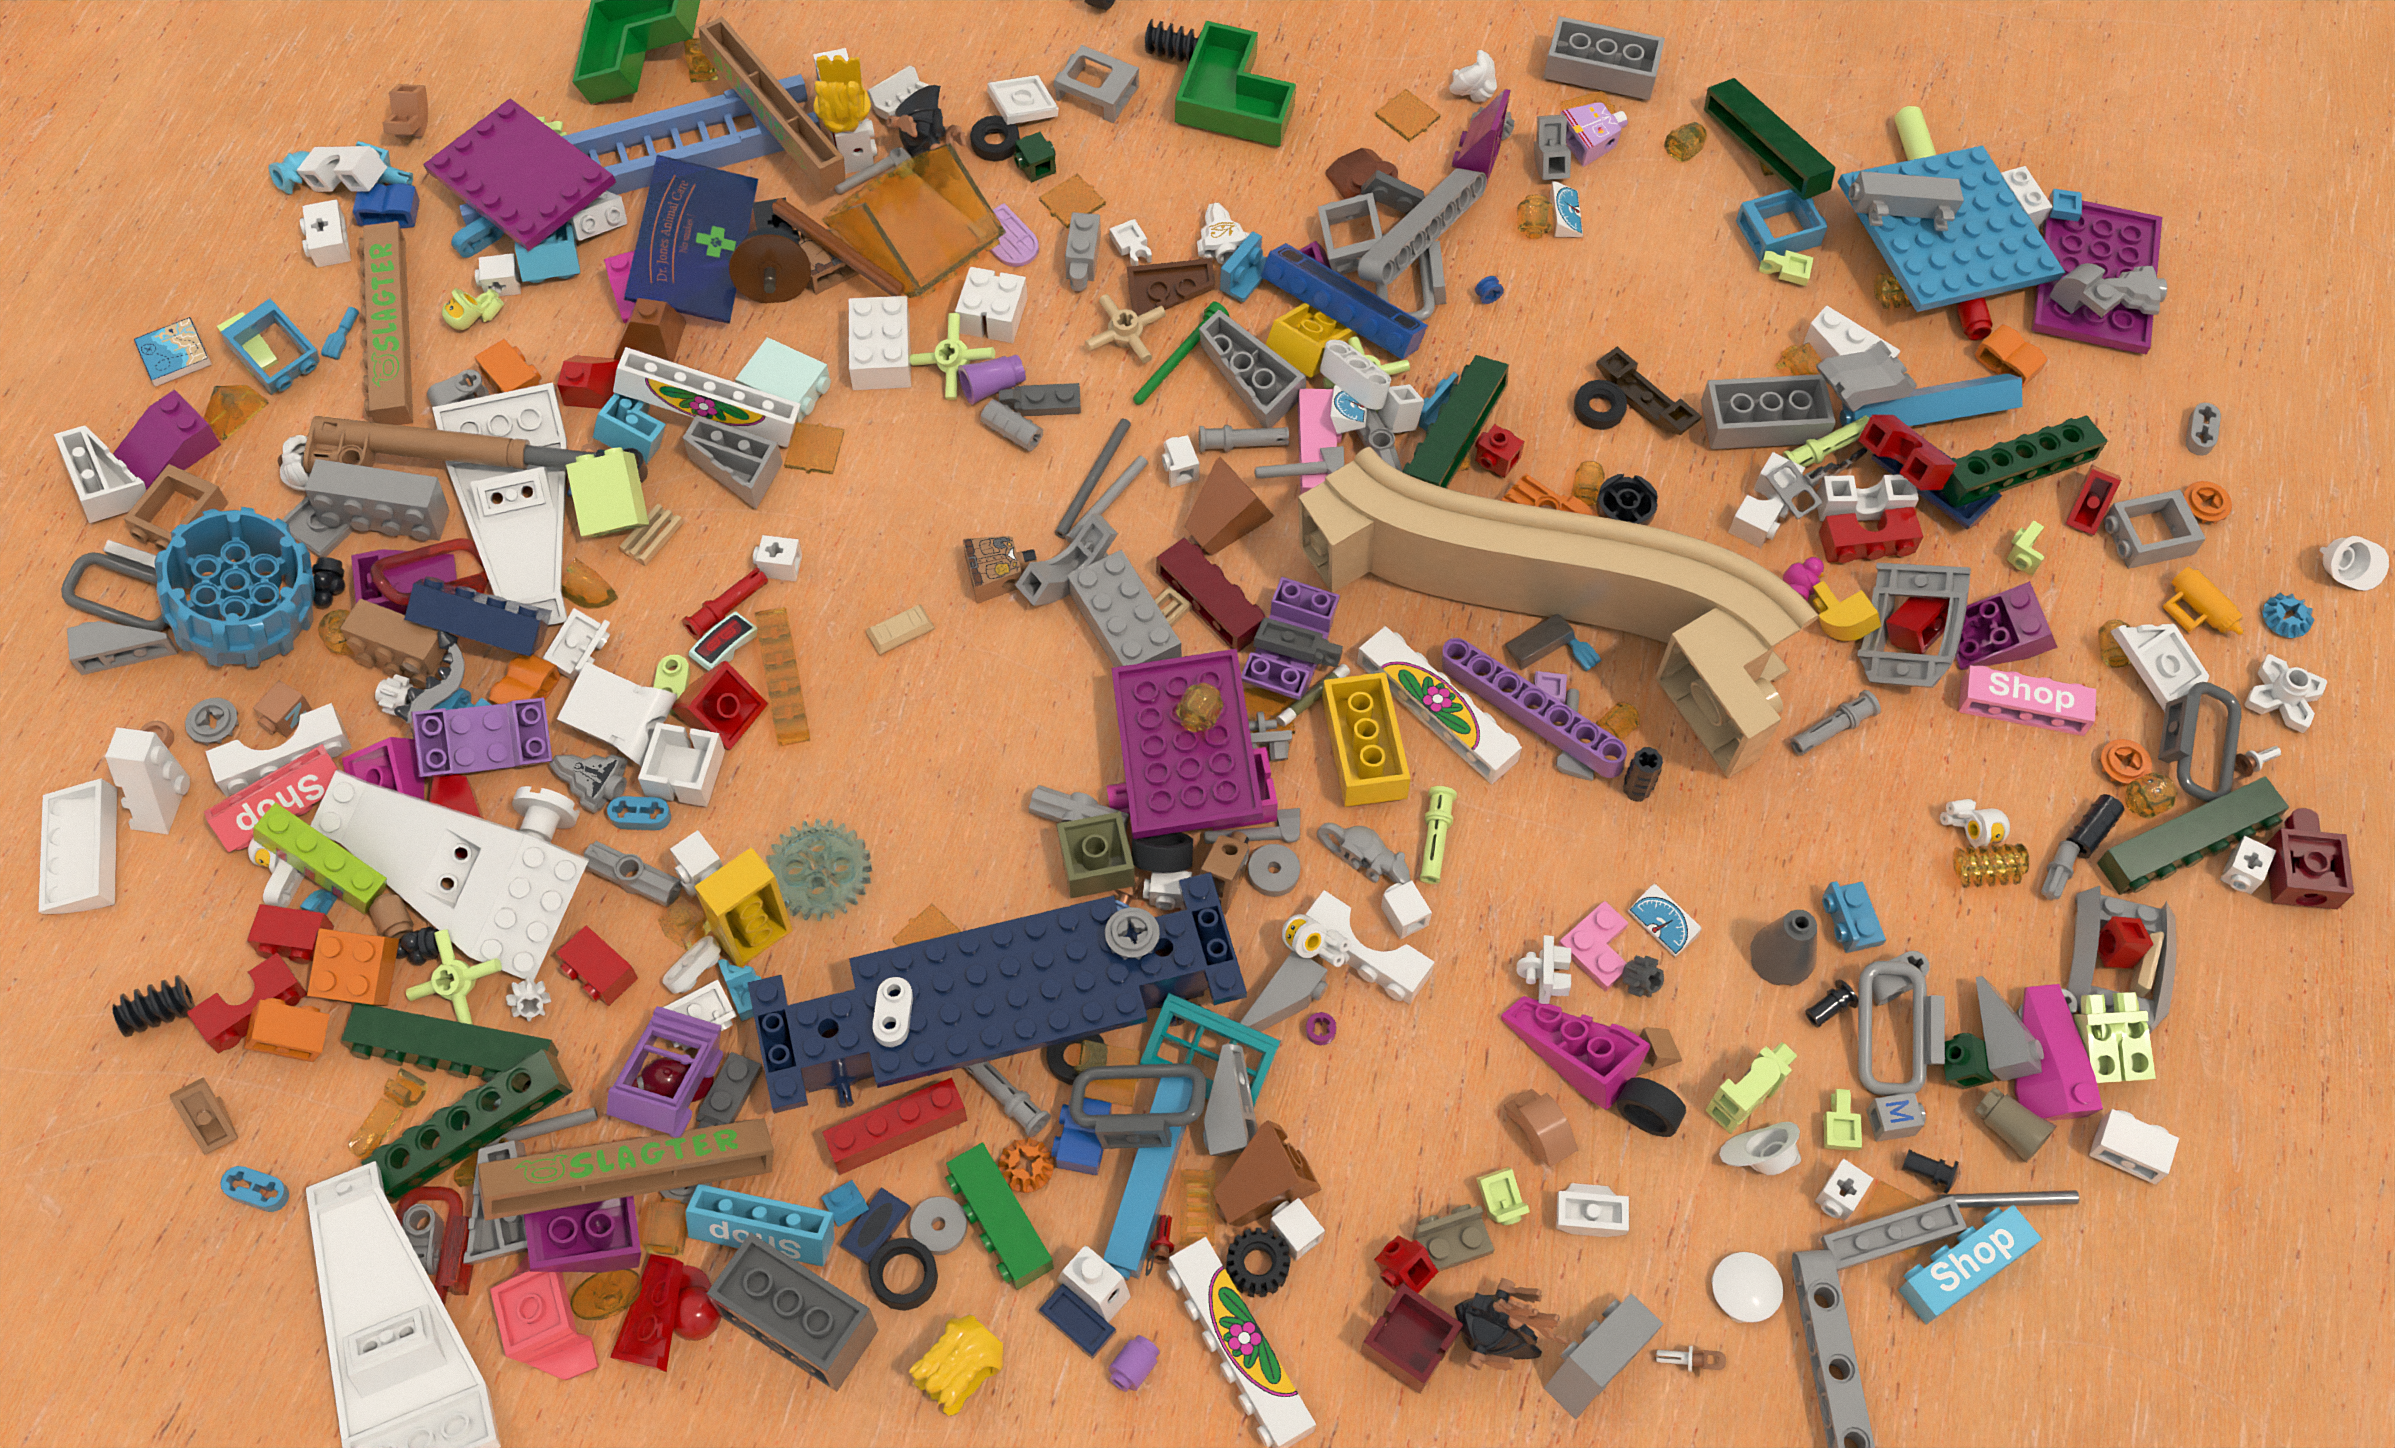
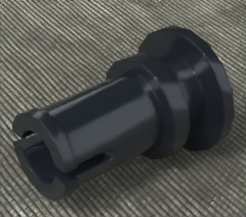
M1836 980V989L1831 988L1828 990L1826 997L1805 1010L1806 1017L1816 1028L1821 1027L1823 1023L1837 1013H1845L1848 1010V1005L1853 1008L1858 1007V997L1853 989L1843 980Z
M1909 1149L1901 1170H1906L1932 1181V1185L1937 1186V1183L1944 1185L1943 1193L1947 1194L1956 1181L1959 1162L1955 1161L1952 1167L1945 1164L1946 1160L1940 1159L1936 1161Z

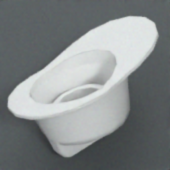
M2362 537L2338 538L2332 541L2328 547H2321L2319 550L2324 554L2323 567L2325 571L2337 582L2363 591L2373 589L2387 575L2389 557L2385 549Z
M1780 1122L1766 1128L1745 1132L1726 1141L1721 1147L1719 1155L1722 1162L1731 1166L1750 1165L1754 1170L1765 1175L1780 1174L1801 1162V1156L1796 1146L1800 1130L1792 1122Z

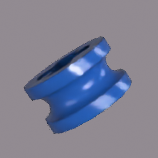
M1488 276L1476 285L1475 292L1480 296L1482 303L1490 304L1502 296L1504 288L1499 284L1496 276Z

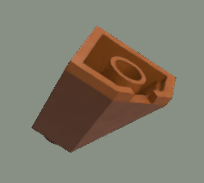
M638 298L621 334L614 358L621 359L625 347L674 362L686 325V319L667 302Z
M1219 457L1215 461L1184 527L1191 534L1188 538L1191 544H1196L1201 550L1205 549L1213 556L1269 521L1274 515L1243 480L1238 477L1236 472Z
M1268 1120L1260 1126L1213 1194L1218 1202L1215 1208L1224 1223L1237 1227L1245 1226L1271 1214L1285 1201L1291 1204L1297 1198L1301 1200L1322 1190L1300 1150L1296 1151L1290 1143L1286 1144L1284 1142L1288 1135L1279 1124Z

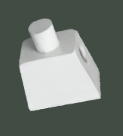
M1086 1245L1069 1262L1057 1278L1060 1284L1066 1285L1108 1323L1131 1298L1123 1276ZM1114 1292L1115 1295L1108 1301L1109 1297Z

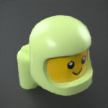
M455 288L452 291L453 297L442 307V316L445 322L452 328L465 330L478 317L483 322L492 320L503 307L504 302L498 298L499 294L492 288H489L486 293L481 294L477 298Z

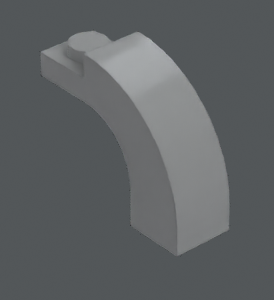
M1091 514L1075 540L1063 552L1046 561L1030 562L1015 586L1033 606L1053 603L1069 595L1067 575L1109 556L1106 551L1118 533L1100 514Z

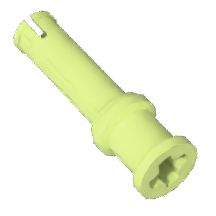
M1865 415L1818 440L1810 438L1805 441V445L1791 452L1789 450L1784 451L1783 457L1788 460L1791 459L1803 467L1813 463L1819 464L1824 460V456L1858 440L1870 418Z
M1445 786L1431 787L1428 792V796L1431 798L1429 811L1425 813L1424 819L1428 825L1420 874V880L1427 884L1440 883L1447 829L1451 827L1454 819L1451 811L1452 804L1457 798V792Z

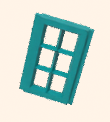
M1168 993L1141 1058L1140 1065L1173 1064L1157 1056L1163 1039L1188 1049L1183 1063L1191 1064L1195 1052L1218 1062L1220 1055L1198 1046L1204 1030L1207 1029L1230 1039L1229 1044L1237 1045L1239 1043L1263 1053L1256 1071L1246 1067L1247 1074L1253 1077L1250 1083L1253 1107L1255 1108L1281 1040ZM1173 1015L1198 1026L1191 1043L1166 1032ZM1205 1077V1098L1209 1099L1212 1090L1213 1080Z

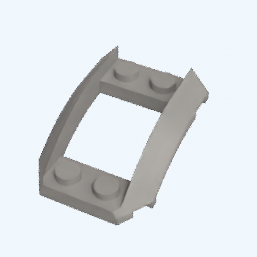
M1877 563L1876 569L1878 572L1876 587L1873 589L1872 604L1878 611L1882 627L1864 637L1857 656L1860 658L1865 668L1864 671L1871 683L1933 688L1953 664L1966 613L1971 568ZM1895 596L1950 599L1945 631L1938 656L1884 652L1889 634L1886 621L1893 614Z
M2100 885L2077 893L2075 896L2077 914L2075 916L2073 957L2066 990L2076 997L2079 1014H2081V995L2104 994L2106 1012H2114L2113 993H2121L2091 985L2097 957L2100 928H2103L2112 916L2141 918L2148 934L2164 932L2165 936L2156 969L2153 999L2137 997L2139 1010L2148 1012V1021L2146 1022L2149 1034H2151L2159 1023L2167 1017L2171 1003L2176 967V918L2167 901L2162 909L2101 895Z

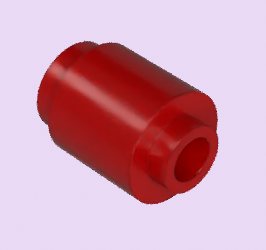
M1984 298L1963 301L1958 305L1957 312L1963 332L1970 340H1981L1991 334L1993 323Z

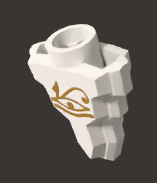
M1218 202L1208 205L1205 214L1206 226L1201 229V239L1197 241L1199 257L1204 259L1212 258V260L1217 259L1218 263L1224 265L1249 236V233L1243 232L1239 223L1231 221L1229 212Z

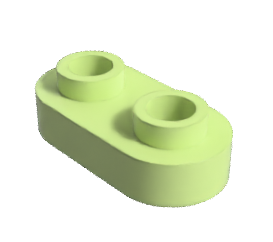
M680 655L664 657L657 666L653 688L672 692L677 695V700L689 686L691 672L686 659ZM673 666H677V668H676L675 670H672V671L668 670L669 668H671V667H673ZM671 709L669 715H674V714H676V713Z

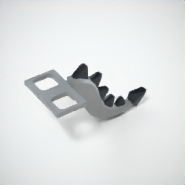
M1863 447L1840 464L1835 465L1832 462L1824 467H1818L1804 476L1790 459L1765 477L1798 520L1823 503L1813 490V487L1817 484L1820 485L1824 476H1836L1853 462L1861 458L1867 452V449ZM1787 467L1793 472L1797 480L1786 488H1782L1774 479V474ZM1805 491L1814 500V505L1804 512H1800L1792 503V498Z
M442 630L437 632L439 649L448 650V654L443 656L442 661L450 664V668H438L437 672L442 679L441 681L433 676L427 677L425 690L410 687L407 693L411 703L394 709L395 715L406 721V724L410 723L413 739L414 732L411 712L432 710L440 703L449 699L459 689L463 681L465 663L463 655L456 644L458 637Z

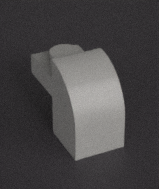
M1564 114L1537 116L1536 141H1534V156L1537 171L1542 180L1570 178L1571 150L1566 145L1567 117Z
M2085 263L2077 266L2058 281L2049 297L2071 314L2085 304L2100 317H2103L2121 302L2124 295L2102 278L2105 272L2103 268Z

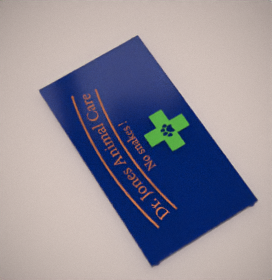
M657 155L624 300L636 303L638 298L663 301L670 304L679 313L730 324L737 288L730 278L729 262L733 251L748 235L753 210L752 203L755 200L759 179Z

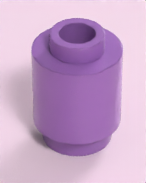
M1137 1335L1134 1340H1129L1108 1367L1111 1373L1110 1381L1124 1392H1127L1128 1389L1137 1391L1157 1364L1156 1358L1160 1351L1147 1338Z

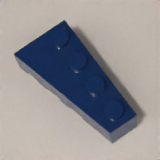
M426 576L425 579H420L413 584L404 620L531 656L543 646L552 610L507 600L495 595L479 593L465 586L454 587L446 585L441 579Z

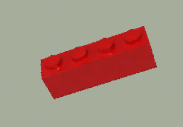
M951 1077L827 1129L822 1133L838 1174L841 1175L968 1120L965 1106Z

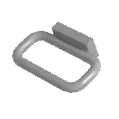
M1434 241L1419 256L1424 306L1421 310L1408 312V314L1420 321H1425L1432 315L1435 305L1447 304L1440 241ZM1375 283L1377 296L1389 302L1387 285Z
M1896 961L1873 962L1861 972L1858 983L1859 1078L1863 1086L1876 1095L1893 1096L1913 1092L1916 1094L1925 1084L1927 1066L1945 1064V996H1927L1925 977L1920 969L1913 964ZM1880 974L1904 975L1910 978L1913 984L1912 1079L1907 1083L1879 1082L1872 1075V982L1875 976Z

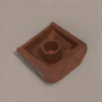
M1360 148L1339 157L1325 173L1344 199L1363 195L1361 194V186L1376 170L1398 179V169L1394 164L1383 161L1373 150Z

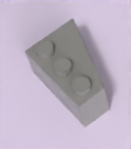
M1632 1293L1622 1303L1615 1299L1602 1313L1606 1319L1601 1324L1595 1319L1581 1334L1585 1340L1580 1345L1574 1340L1560 1356L1565 1360L1544 1387L1575 1419L1583 1413L1590 1402L1627 1366L1663 1325Z

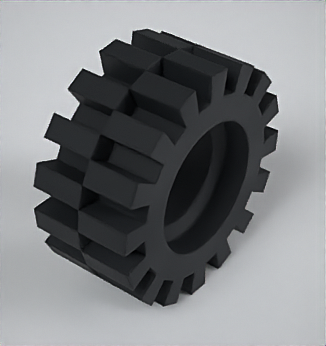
M1256 1227L1255 1232H1251L1250 1229L1244 1230V1235L1240 1236L1238 1234L1234 1238V1243H1231L1228 1248L1226 1271L1233 1284L1238 1286L1237 1290L1241 1293L1243 1291L1248 1292L1249 1297H1254V1294H1260V1298L1266 1297L1268 1292L1274 1294L1278 1291L1279 1286L1282 1287L1289 1273L1290 1257L1288 1246H1284L1283 1238L1280 1235L1276 1238L1273 1236L1274 1231L1269 1229L1267 1233L1262 1232V1228ZM1261 1250L1270 1256L1272 1266L1267 1273L1255 1275L1246 1269L1244 1260L1250 1252Z

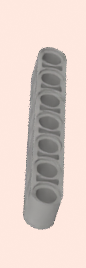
M1460 168L1455 169L1361 258L1358 266L1359 278L1385 285L1391 284L1483 195L1487 185L1486 175L1483 172Z

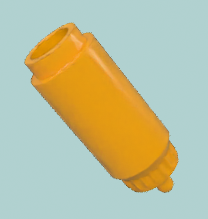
M2188 566L2172 580L2171 584L2175 587L2174 591L2177 594L2167 601L2162 608L2188 633H2191L2206 621L2212 628L2218 629L2223 634L2229 631L2235 632L2238 635L2243 634L2244 630L2240 627L2243 615L2238 611L2237 606L2198 569L2194 570ZM2183 599L2200 617L2194 621L2176 603Z

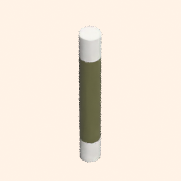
M1341 664L1305 693L1300 700L1294 702L1277 716V722L1282 727L1289 724L1322 697L1324 680L1343 678L1350 674L1348 666Z

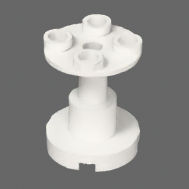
M532 786L518 788L512 805L514 810L524 817L519 831L551 843L556 828L568 829L575 826L580 810H573L575 803L571 799L545 788H541L540 793L530 792Z

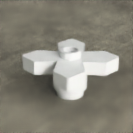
M2268 654L2262 661L2257 673L2265 685L2254 686L2249 692L2244 705L2246 708L2261 715L2279 708L2285 725L2304 733L2310 727L2315 715L2307 702L2317 701L2323 695L2327 680L2313 673H2308L2302 668L2294 667L2289 669L2286 661Z

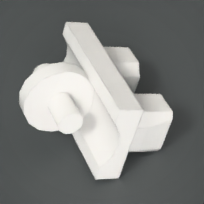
M1544 935L1543 950L1540 951L1539 958L1536 957V953L1528 952L1525 958L1517 962V973L1519 976L1526 978V983L1535 984L1536 979L1539 978V1003L1549 1004L1551 995L1569 996L1571 974L1556 973L1554 969L1569 970L1571 948L1554 946V936Z

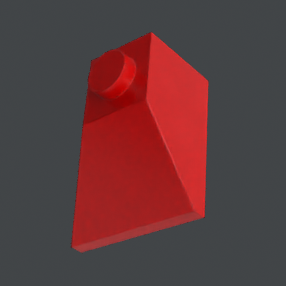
M575 355L564 360L557 383L564 405L602 409L614 395L613 388L620 359Z
M723 661L692 682L674 702L672 710L692 729L719 733L724 749L731 750L769 703L727 661Z

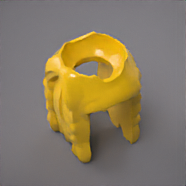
M827 55L817 57L816 67L819 70L821 82L815 81L814 90L817 94L813 105L814 112L830 132L836 134L854 132L871 111L870 99L862 83L860 58L851 57L848 61H845L841 55H835L833 61H831Z
M967 1315L962 1318L950 1317L945 1323L946 1334L942 1335L939 1341L924 1354L923 1358L917 1361L909 1370L914 1378L913 1383L915 1386H918L920 1390L926 1389L927 1395H930L931 1400L937 1399L939 1405L941 1403L945 1404L943 1413L948 1417L959 1413L966 1399L977 1390L986 1378L998 1374L1003 1368V1342L999 1341L973 1315Z

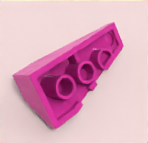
M389 737L342 758L346 773L367 782L424 800V777H419L415 739Z
M2060 984L2026 987L2024 990L2022 1022L2035 1039L2041 1043L2044 1059L2040 1060L2042 1073L2015 1079L2014 1091L2017 1102L2047 1121L2084 1118L2103 1110L2093 1068Z
M1526 996L1521 997L1501 1015V1020L1579 1093L1605 1110L1617 1101L1626 1082L1631 1078H1635L1650 1049L1648 1042L1623 1026L1612 1023L1609 1027L1593 1022V1017L1584 1014L1581 1017L1562 1012L1561 1007L1552 1004H1541L1539 1000Z

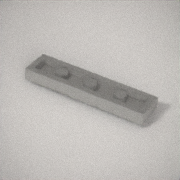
M1950 1196L1824 1235L1820 1240L1824 1249L1832 1251L1838 1272L1963 1233L1968 1228L1954 1196Z

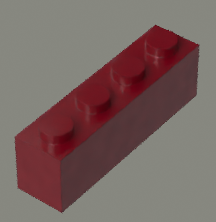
M1184 537L1156 557V574L1168 586L1192 604V610L1231 649H1237L1238 653L1254 641L1263 618H1265L1264 612L1258 605H1252L1245 598L1241 588L1236 584L1232 585L1225 578L1220 567L1216 564L1212 565L1204 557L1202 550L1196 544L1192 545Z

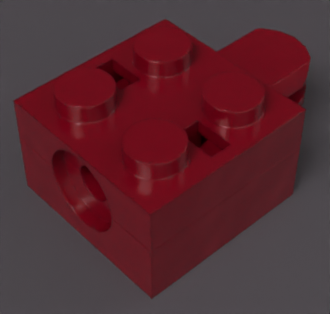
M2298 808L2286 818L2284 822L2285 828H2280L2265 844V846L2276 850L2268 870L2271 901L2277 904L2338 910L2354 895L2347 834L2321 832L2318 814L2311 809Z

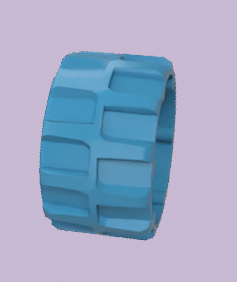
M241 507V511L210 509L204 511L202 517L187 525L179 524L171 531V541L166 550L160 551L156 555L154 562L158 580L156 592L163 621L172 627L176 644L182 650L197 652L207 658L210 665L221 667L224 664H246L247 668L260 666L261 661L279 653L284 656L293 650V641L302 629L307 631L313 623L315 586L310 553L304 543H296L291 536L289 524L279 518L273 521L270 518L256 514L254 508ZM205 572L213 573L210 576H202ZM262 572H271L267 576L260 575ZM284 575L285 583L288 587H283L279 593V587L282 581L281 576ZM233 586H243L238 590L230 589ZM182 587L186 589L192 588L190 593L191 600H186L185 591L181 589ZM263 599H270V600H272V601L269 602V603H260V602H259V601H261V600H263ZM204 600H213V602L209 604L201 603Z

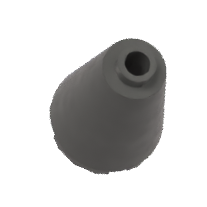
M1804 910L1790 911L1762 928L1754 936L1750 945L1751 963L1759 976L1769 983L1778 986L1780 984H1791V986H1794L1808 979L1815 968L1817 959V922L1809 912Z

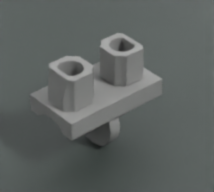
M1263 711L1256 712V721H1248L1250 731L1257 730V733H1250L1253 749L1259 746H1269L1270 762L1286 761L1288 759L1289 744L1292 741V731L1266 732L1267 729H1277V720H1265Z

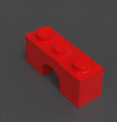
M1871 415L1858 438L1859 442L1878 457H1890L1902 463L1904 466L1899 474L1919 490H1942L1957 465L1895 415Z
M1914 507L1884 510L1877 524V532L1868 531L1861 527L1855 513L1826 516L1819 530V536L1827 562L1848 563L1857 559L1868 558L1876 560L1884 556L1898 555L1904 557L1916 553L1923 539V533Z
M275 953L247 972L254 982V992L246 1002L240 1005H229L216 992L187 1012L203 1038L218 1054L235 1047L247 1035L252 1010L259 1000L276 998L283 1000L286 1005L294 1007L300 1002L301 998L307 995L304 987L278 953Z

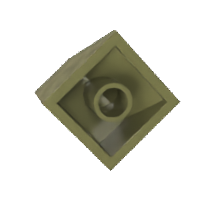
M1121 811L1057 823L1070 898L1135 886L1134 865Z

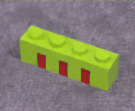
M276 802L253 827L254 841L364 915L369 911L374 899L382 895L386 890L387 878Z

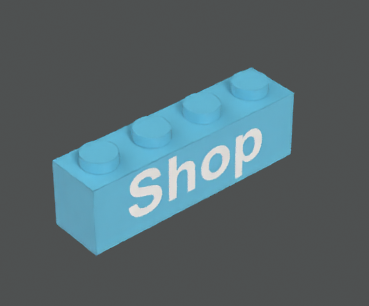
M701 1184L697 1185L685 1211L688 1238L739 1248L751 1232L795 1261L823 1267L835 1240L833 1212Z
M2014 1205L2004 1212L1999 1207L1982 1219L1986 1224L1982 1228L1976 1230L1974 1226H1971L1956 1238L1959 1244L1954 1248L1950 1249L1947 1244L1930 1256L1933 1263L1926 1268L1918 1264L1903 1276L1907 1282L1899 1289V1292L1926 1325L2042 1240Z

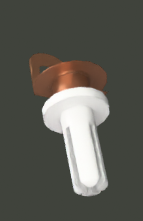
M2273 746L2259 753L2250 750L2245 755L2237 754L2235 762L2238 765L2235 766L2234 771H2239L2241 776L2233 778V782L2251 776L2253 771H2260L2263 766L2262 763L2281 755L2280 748Z
M1689 1346V1352L1657 1350L1656 1352L1657 1362L1688 1365L1689 1372H1692V1366L1710 1370H1722L1726 1365V1357L1720 1351L1704 1350L1703 1352H1693V1346ZM1708 1355L1719 1356V1364H1708Z

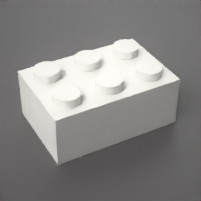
M907 296L850 298L849 372L853 390L911 387L910 314Z

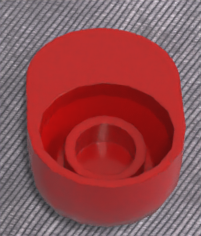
M683 1265L673 1331L684 1340L698 1341L707 1338L717 1329L721 1316L706 1294L712 1286L708 1277L699 1268L689 1265Z

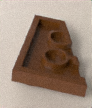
M1212 258L1127 267L1132 311L1137 316L1159 306L1166 310L1215 289Z

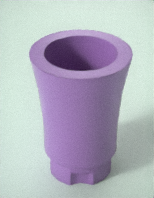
M1018 355L1003 356L989 361L959 365L958 367L959 381L963 393L971 405L998 393L999 390L1013 388L1016 384L1026 380L1025 370Z

